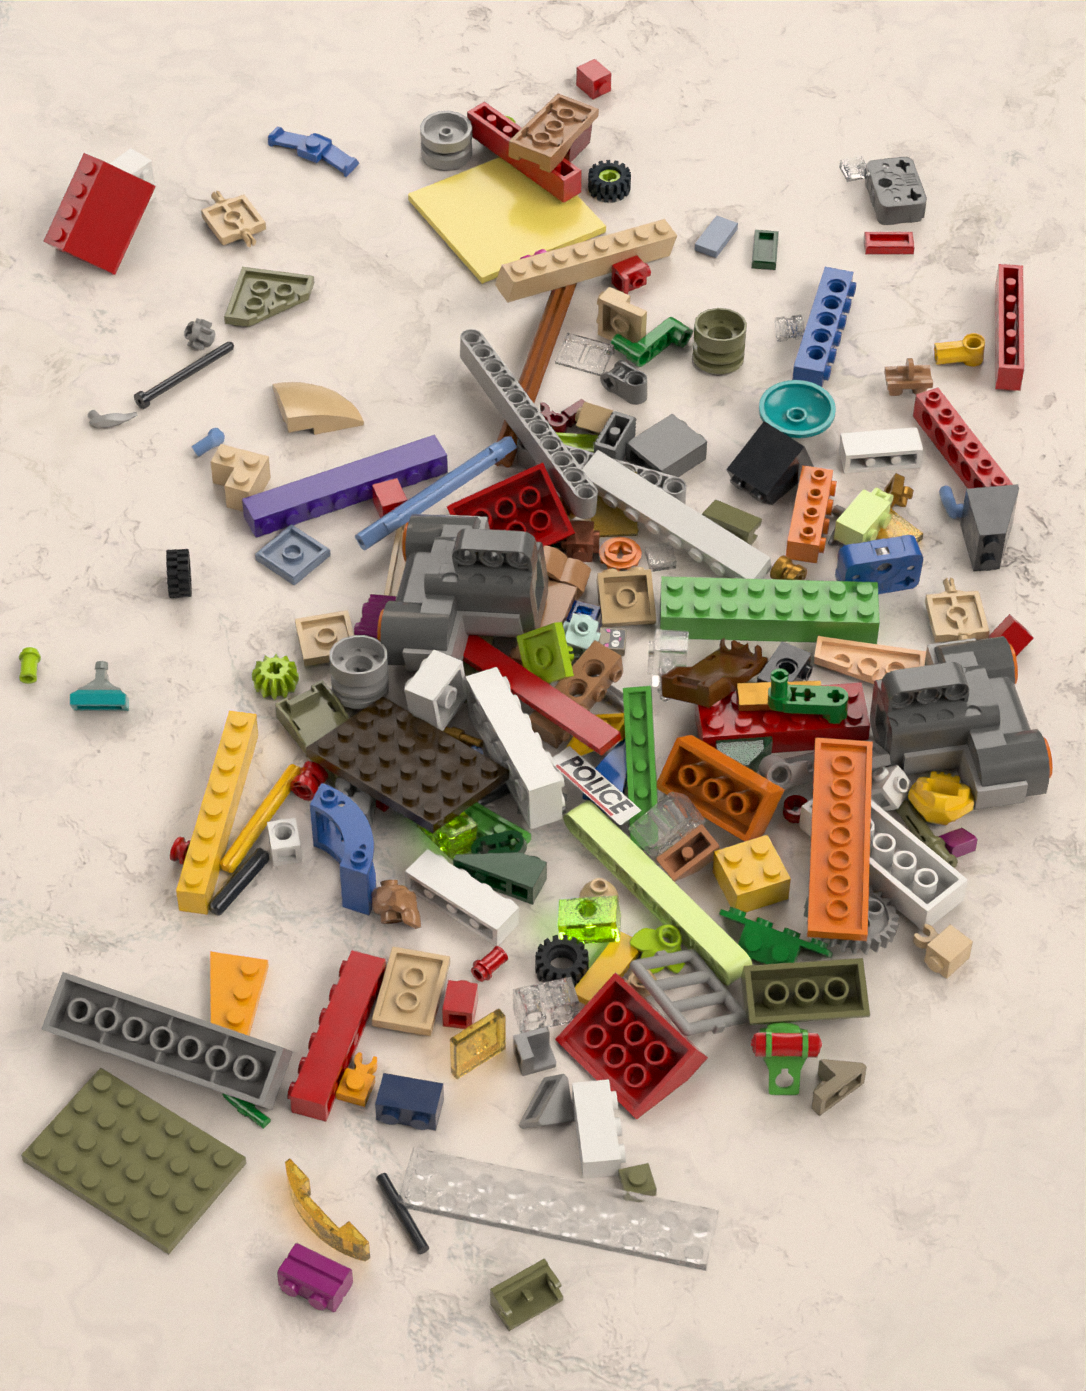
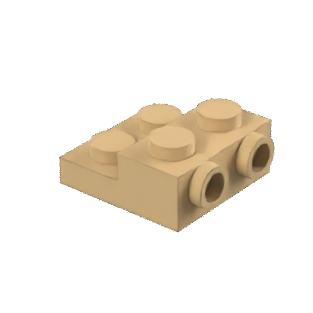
M608 287L605 292L600 293L597 299L598 316L596 323L598 324V335L612 340L616 334H621L633 343L638 342L646 336L647 311L630 304V295Z
M633 567L628 571L618 572L616 569H606L602 573H597L596 583L602 627L656 624L651 569L644 570L643 567Z

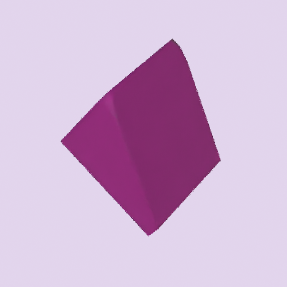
M962 827L938 836L945 841L947 851L956 858L976 851L978 839Z

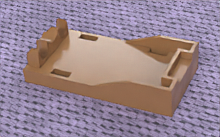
M557 93L509 141V157L516 160L524 158L539 164L541 170L550 173L563 160L573 142L598 118L599 109Z

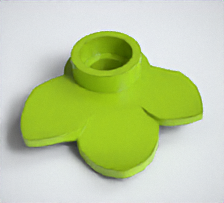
M662 925L656 930L643 928L633 935L629 943L632 947L642 952L640 959L653 957L656 952L663 950L667 953L682 951L680 948L682 942L681 933L673 925ZM662 937H666L670 943L664 941ZM685 962L649 970L656 974L667 967L673 973L678 974L684 967Z

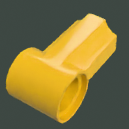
M970 333L960 341L934 343L935 362L937 365L963 362L970 367L979 366L984 361L985 339L980 334Z

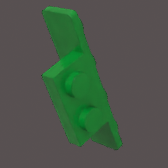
M730 907L729 911L721 909L719 915L723 918L745 926L738 945L753 960L764 964L795 963L801 947L832 958L833 952L827 949L828 944L815 938H812L810 942L799 939L801 935L799 932L784 927L783 932L772 928L774 923L757 917L756 922L745 918L746 912Z

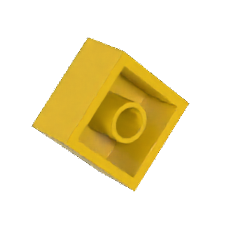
M768 835L714 851L712 872L730 907L750 912L789 899L791 878Z

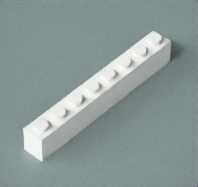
M597 450L583 468L586 475L597 488V495L602 497L608 506L612 508L618 507L634 522L637 520L642 522L654 535L661 534L667 538L668 543L677 549L681 547L686 550L695 561H703L710 565L711 570L720 576L726 575L729 578L764 579L771 570V559L769 556L601 451Z

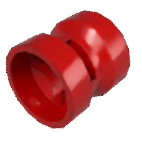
M307 761L301 767L300 775H296L290 783V788L299 798L311 801L321 783L324 784L328 779V773L318 763Z

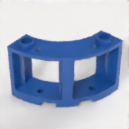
M321 783L310 803L313 846L327 852L340 864L342 906L369 916L372 911L371 892L376 888L372 829L363 811L354 801L339 790Z

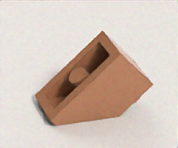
M701 824L657 857L656 861L668 876L676 882L700 871L712 862L714 851L720 850V846Z

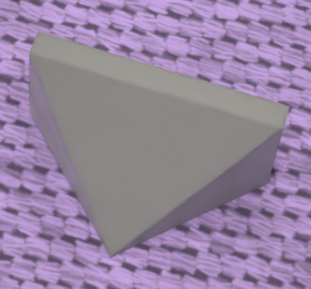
M565 1074L543 1078L519 1123L522 1129L575 1121L568 1077Z

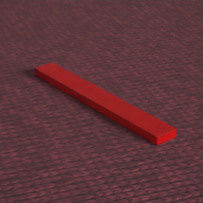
M477 635L468 636L463 654L464 662L479 672L497 667L501 676L507 677L512 695H517L519 700L602 756L622 739L618 730Z

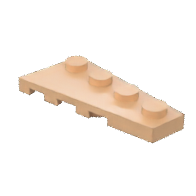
M818 636L814 664L874 684L875 680L882 679L890 671L925 666L926 651Z

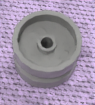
M438 111L423 119L420 125L421 156L426 164L436 169L452 170L462 167L470 161L472 157V126L466 116L454 111Z

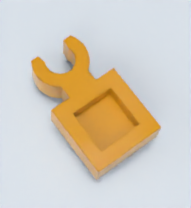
M358 1052L354 1058L355 1070L346 1068L336 1091V1099L365 1107L375 1085V1076L372 1074L376 1072L378 1063L377 1057L373 1056L371 1063L367 1065L362 1064V1053Z

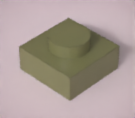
M649 1163L618 1169V1177L626 1202L656 1196L657 1188Z

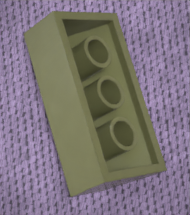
M863 958L749 965L743 967L741 984L744 1008L749 1025L870 1017Z

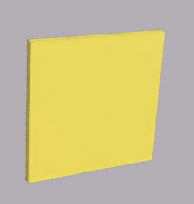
M500 157L408 194L409 202L482 284L497 278L502 264L517 261L525 255L532 256L535 251L545 249L547 252L584 242L606 232V225L578 195L563 203Z

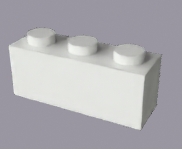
M917 427L841 433L839 455L844 474L921 467L923 448Z
M609 1080L572 1083V1104L583 1179L618 1176L620 1163H626L624 1144H618L617 1136H622L620 1117H614L613 1111L618 1109L617 1093L610 1090Z

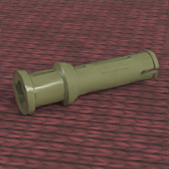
M904 800L900 807L895 810L910 832L955 868L958 860L947 851L945 841L933 834L911 801Z

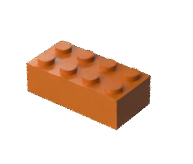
M693 735L676 739L657 780V789L744 842L764 835L785 789Z

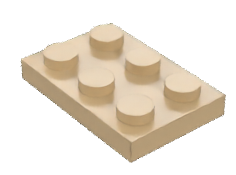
M392 946L372 1016V1026L431 1036L450 967V956Z

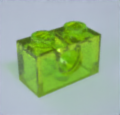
M617 895L559 899L557 927L560 939H563L564 934L568 935V940L570 941L572 937L577 938V944L581 941L584 944L620 942L621 911Z

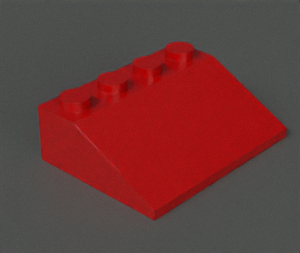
M83 153L43 242L63 253L115 275L156 186L103 160Z
M543 462L446 506L450 515L487 517L490 530L527 532L534 536L536 542H542L543 547L553 545L575 535Z
M616 972L555 1039L597 1081L609 1080L610 1090L617 1093V1101L636 1119L640 1118L688 1081L708 1059L698 1047L684 1036L638 990Z

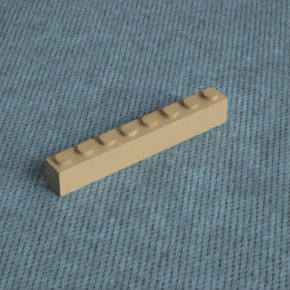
M662 219L501 265L495 286L506 302L509 303L612 273L613 264L638 255L644 263L668 257L675 244L677 234L668 222Z

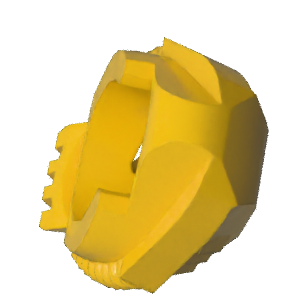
M932 771L930 777L918 778L908 792V799L920 815L929 823L946 826L972 811L974 806V797L970 787L959 783L960 777L957 775L953 777L950 773L946 775L944 772L937 774L936 771Z

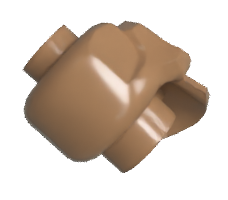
M398 880L381 881V886L371 892L372 909L381 916V923L393 924L404 922L415 929L421 928V918L417 908L415 893L409 891L404 885H398Z

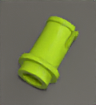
M26 647L19 654V660L21 661L19 680L26 684H32L37 681V666L41 660V655L36 648Z

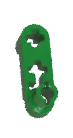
M668 317L635 343L626 339L621 334H616L611 340L610 347L624 354L626 359L633 364L642 367L672 343L682 348L685 347L693 335V329L674 317Z
M779 668L771 672V686L768 689L767 698L770 709L784 713L822 714L823 718L832 724H838L847 718L848 693L845 689L837 686L788 684L789 675L786 670ZM804 698H810V701H804Z

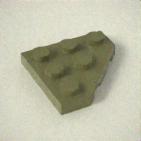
M242 266L224 316L225 324L250 327L309 300L315 283L314 276Z

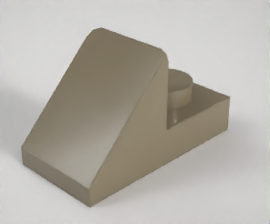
M821 1059L817 1074L822 1082L813 1091L811 1108L819 1116L864 1084L867 1066L861 1062Z

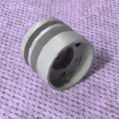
M354 635L343 638L333 645L329 658L331 691L338 698L341 705L353 709H365L378 699L386 698L389 693L387 649L384 644H381L379 640L373 637Z

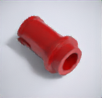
M495 946L481 960L473 962V967L471 968L472 975L480 982L490 980L492 973L508 960L507 953L501 947Z

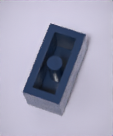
M383 1073L375 1102L376 1120L389 1125L401 1124L412 1126L417 1130L429 1129L436 1131L444 1102V1084Z

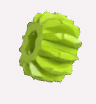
M277 654L273 658L265 655L263 661H256L255 669L252 672V681H254L256 692H261L263 698L271 695L276 700L277 696L286 698L288 692H295L299 681V673H297L295 662L289 661L287 655L279 658Z

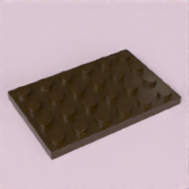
M385 697L378 699L306 747V757L431 833L439 830L509 779L510 770L425 720L413 716L412 713Z

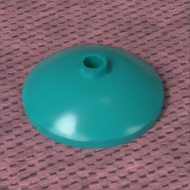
M788 380L774 384L763 393L759 402V415L763 422L765 421L787 436L802 439L819 435L832 425L836 415V404L830 393L821 386L803 380Z

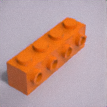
M802 465L786 549V556L792 560L817 563L819 553L824 554L826 538L822 537V535L828 534L830 519L826 518V515L832 514L834 501L829 498L830 496L835 497L837 481L832 480L833 470Z

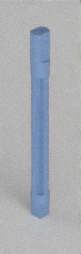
M504 437L500 441L491 444L356 534L355 538L361 549L367 550L409 522L413 514H421L503 459L505 455L517 448L512 437Z

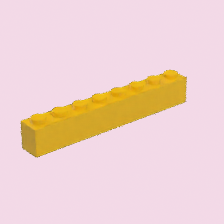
M230 710L228 712L176 888L179 911L208 915V903L212 900L221 869L220 861L226 852L259 736L257 714Z

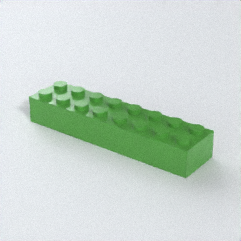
M661 576L660 638L722 640L725 638V640L817 643L818 636L877 644L880 625L878 582Z

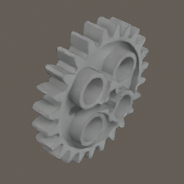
M869 885L867 941L820 938L819 940H830L829 947L831 948L836 944L840 945L842 952L846 948H851L852 953L856 954L857 949H861L866 955L870 948L877 953L880 947L887 948L888 942H893L899 923H897L899 915L895 914L897 908L889 906L891 899H882L883 892L878 891L874 893L872 891L873 886ZM807 896V899H806V902H805V905H804L805 911H804V914H803V915H804V917H807V920H808V896Z

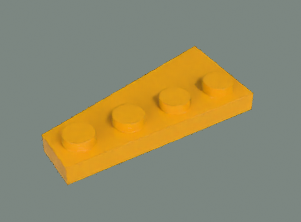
M210 951L211 1023L250 1036L269 968L268 960Z

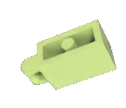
M877 487L871 493L863 489L836 520L834 539L845 545L875 540L881 528L885 529L891 520L889 512L893 495Z

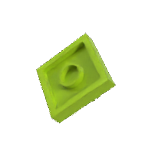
M555 622L517 636L524 668L548 684L574 676L571 662L574 660V654H569V652L573 651V648L567 645L562 622Z

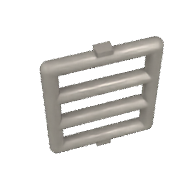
M694 949L667 953L665 950L658 951L653 957L633 960L630 963L632 972L684 1036L712 1031L713 1034L722 1033L726 1027L744 1024L748 1021L746 1011ZM690 962L698 972L654 980L647 970ZM706 982L715 993L672 1002L664 991ZM724 1003L732 1013L689 1023L681 1014L684 1011Z

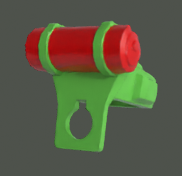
M781 1022L760 1028V1032L754 1034L751 1039V1047L755 1057H762L769 1069L768 1090L770 1095L799 1094L800 1073L808 1057L817 1058L818 1054H820L822 1041L818 1033H808V1030L802 1029L798 1025ZM781 1069H788V1073L793 1077V1082L788 1087H780L775 1082L776 1077L781 1074Z

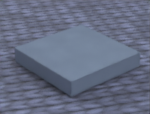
M292 524L255 553L256 561L294 586L331 556L329 548Z

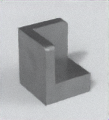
M548 1027L513 1035V1053L522 1076L556 1067V1059L550 1046Z

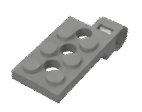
M872 739L864 740L873 742L872 772L882 766L891 765L890 755ZM814 752L785 759L779 755L772 754L766 756L759 765L760 775L783 789L808 783L813 784ZM779 767L780 774L772 777L773 770Z

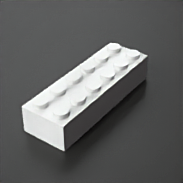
M497 667L466 676L468 716L481 740L484 741L483 744L492 760L510 770L509 779L505 783L530 829L561 820L562 807L565 806V799L561 788L565 786L563 776L559 770L556 771L554 769L551 754L549 751H544L539 733L533 732L528 714H523L521 711L519 698L517 695H512L507 677H502Z
M812 799L802 805L799 827L810 837ZM871 800L869 885H872L873 890L876 892H883L882 897L884 899L890 898V904L895 906L899 912L923 931L925 924L932 926L964 901L968 879Z

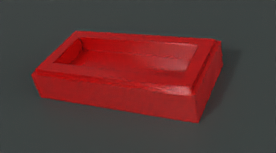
M864 232L865 254H914L913 232Z

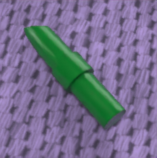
M222 1093L223 1097L244 1117L247 1116L264 1129L271 1122V1119L258 1110L253 1103Z

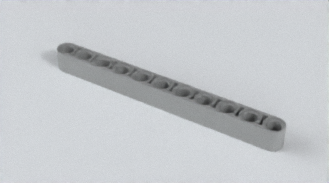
M476 329L463 331L460 335L461 360L537 464L544 463L554 488L572 513L581 519L593 517L596 514L598 494L595 485L484 335Z

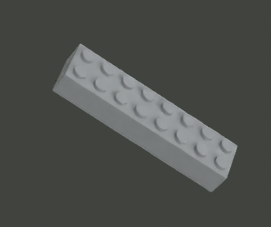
M62 972L42 1026L44 1031L270 1110L274 1107L293 1054L292 1051L65 972Z

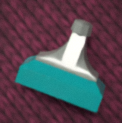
M97 661L95 663V679L70 694V706L74 711H129V698L122 692L121 688L109 682V675L107 674L108 662Z

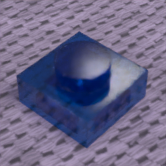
M575 600L566 621H571L573 613L578 615L585 614L597 621L600 616L601 607Z

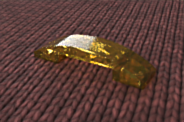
M290 1158L285 1161L288 1189L292 1202L310 1230L327 1245L344 1255L365 1262L370 1259L369 1241L350 1221L338 1228L309 1197L311 1195L310 1179Z

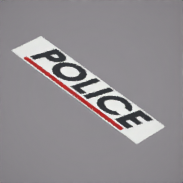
M570 746L552 757L554 767L619 825H622L642 811Z

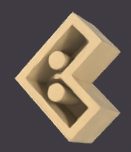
M220 444L210 461L213 483L225 487L227 508L243 512L242 499L263 492L271 478L269 456Z

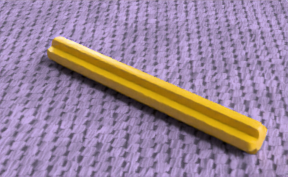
M294 764L288 765L220 861V868L223 871L233 873L267 826V822L272 819L291 792L290 783L296 775H300L301 768Z

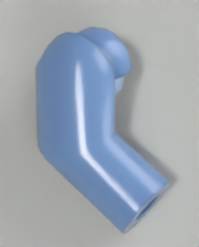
M212 428L209 430L208 436L191 447L197 456L200 457L210 449L223 444L225 435L219 428Z
M941 487L939 495L949 517L952 519H956V517L961 518L964 504H956L951 487Z

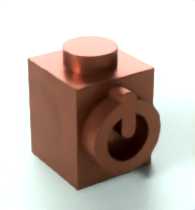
M569 520L575 535L561 540V551H566L568 558L578 559L582 562H593V553L599 554L600 530H594V521Z

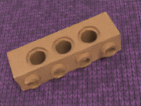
M594 640L572 666L574 676L559 681L554 688L590 711L596 702L602 701L611 684L618 682L624 671L622 657ZM577 694H582V696L574 697ZM534 710L529 716L533 732H538L541 740L557 749L562 742H566L571 737L569 733Z

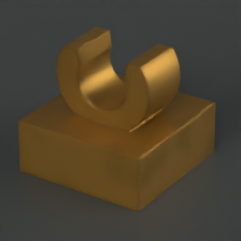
M895 473L884 489V492L893 495L890 511L895 504L900 507H906L907 500L912 499L914 492L912 488L904 486L905 477Z

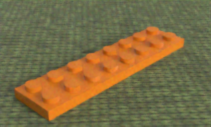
M815 738L807 937L867 941L873 746L871 741Z

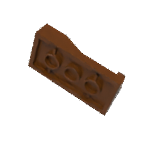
M725 638L720 641L719 649L692 667L676 666L662 675V697L711 707L736 690L737 683H746L761 673L768 663V657L762 656L761 646L756 645L754 647L755 653L753 654L749 649L748 643L743 645L735 640L731 641V649H728L725 645Z

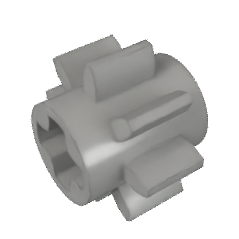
M196 318L195 322H189L184 331L185 339L189 340L187 346L197 350H203L204 346L210 347L215 339V331L210 329L212 323Z

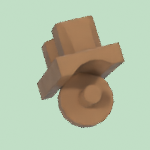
M913 358L906 359V366H887L884 369L887 390H889L890 396H900L903 393V389H912V393L916 395L927 391L928 388H933L930 365H914Z

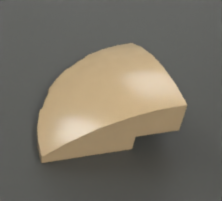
M303 382L272 384L283 422L286 423L289 433L312 428L314 435L364 425L363 418L357 408L346 398L329 388Z

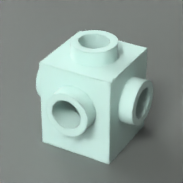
M573 613L570 622H564L563 628L567 645L573 648V651L569 652V654H574V657L579 659L594 640L599 641L601 633L596 632L599 622L593 620L588 615H578Z

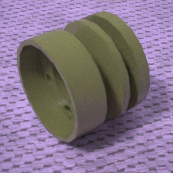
M712 308L701 312L695 318L692 353L694 364L701 370L711 374H727L738 370L744 363L747 332L745 318L738 312L727 308Z

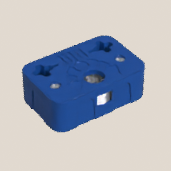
M914 535L848 544L841 547L838 551L835 578L836 581L878 582V595L913 589L919 584L924 559Z

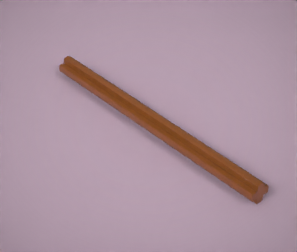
M577 283L553 289L550 292L518 383L533 403H535ZM504 419L496 442L504 437L511 436L517 446L519 438ZM517 448L505 455L495 465L503 464L506 468L512 466Z

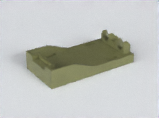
M323 680L311 685L310 690L290 700L285 698L275 703L276 718L305 754L306 747L350 719L338 698ZM324 768L328 773L326 781L331 787L335 788L336 779L341 777Z

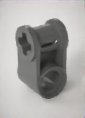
M619 360L615 363L612 370L601 374L600 380L603 387L607 391L623 398L628 403L638 405L647 400V375L630 366L625 361Z

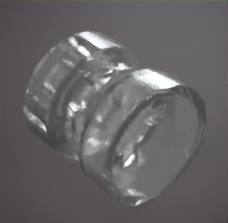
M801 314L792 315L791 318L787 319L784 316L775 318V334L778 342L787 341L788 338H794L795 340L803 338L805 328Z

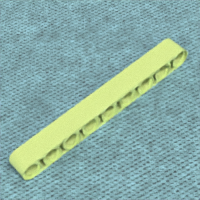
M586 800L564 814L563 819L568 830L663 925L675 926L681 933L682 943L688 949L696 950L723 984L727 986L741 977L744 966L753 965L748 954L593 802Z

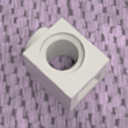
M296 818L267 822L273 866L301 863V845Z

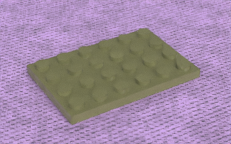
M100 1068L21 1154L23 1162L167 1254L171 1253L247 1164L245 1156L103 1068Z

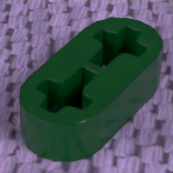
M508 830L480 837L473 842L471 847L472 854H481L479 852L483 851V846L485 845L493 849L489 850L487 854L525 853L527 842L518 831ZM511 839H515L518 842L515 845V850L507 847L511 844Z

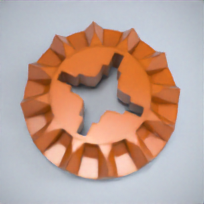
M626 537L608 539L599 549L601 563L606 564L607 569L616 568L618 572L621 569L628 571L632 566H638L642 555L640 546L632 539ZM622 550L623 557L618 559L617 555Z

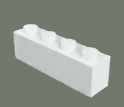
M427 849L405 871L406 887L409 891H413L417 896L495 946H499L519 924V907L514 901L500 896L489 885L478 882L467 871L456 868L442 855H436Z

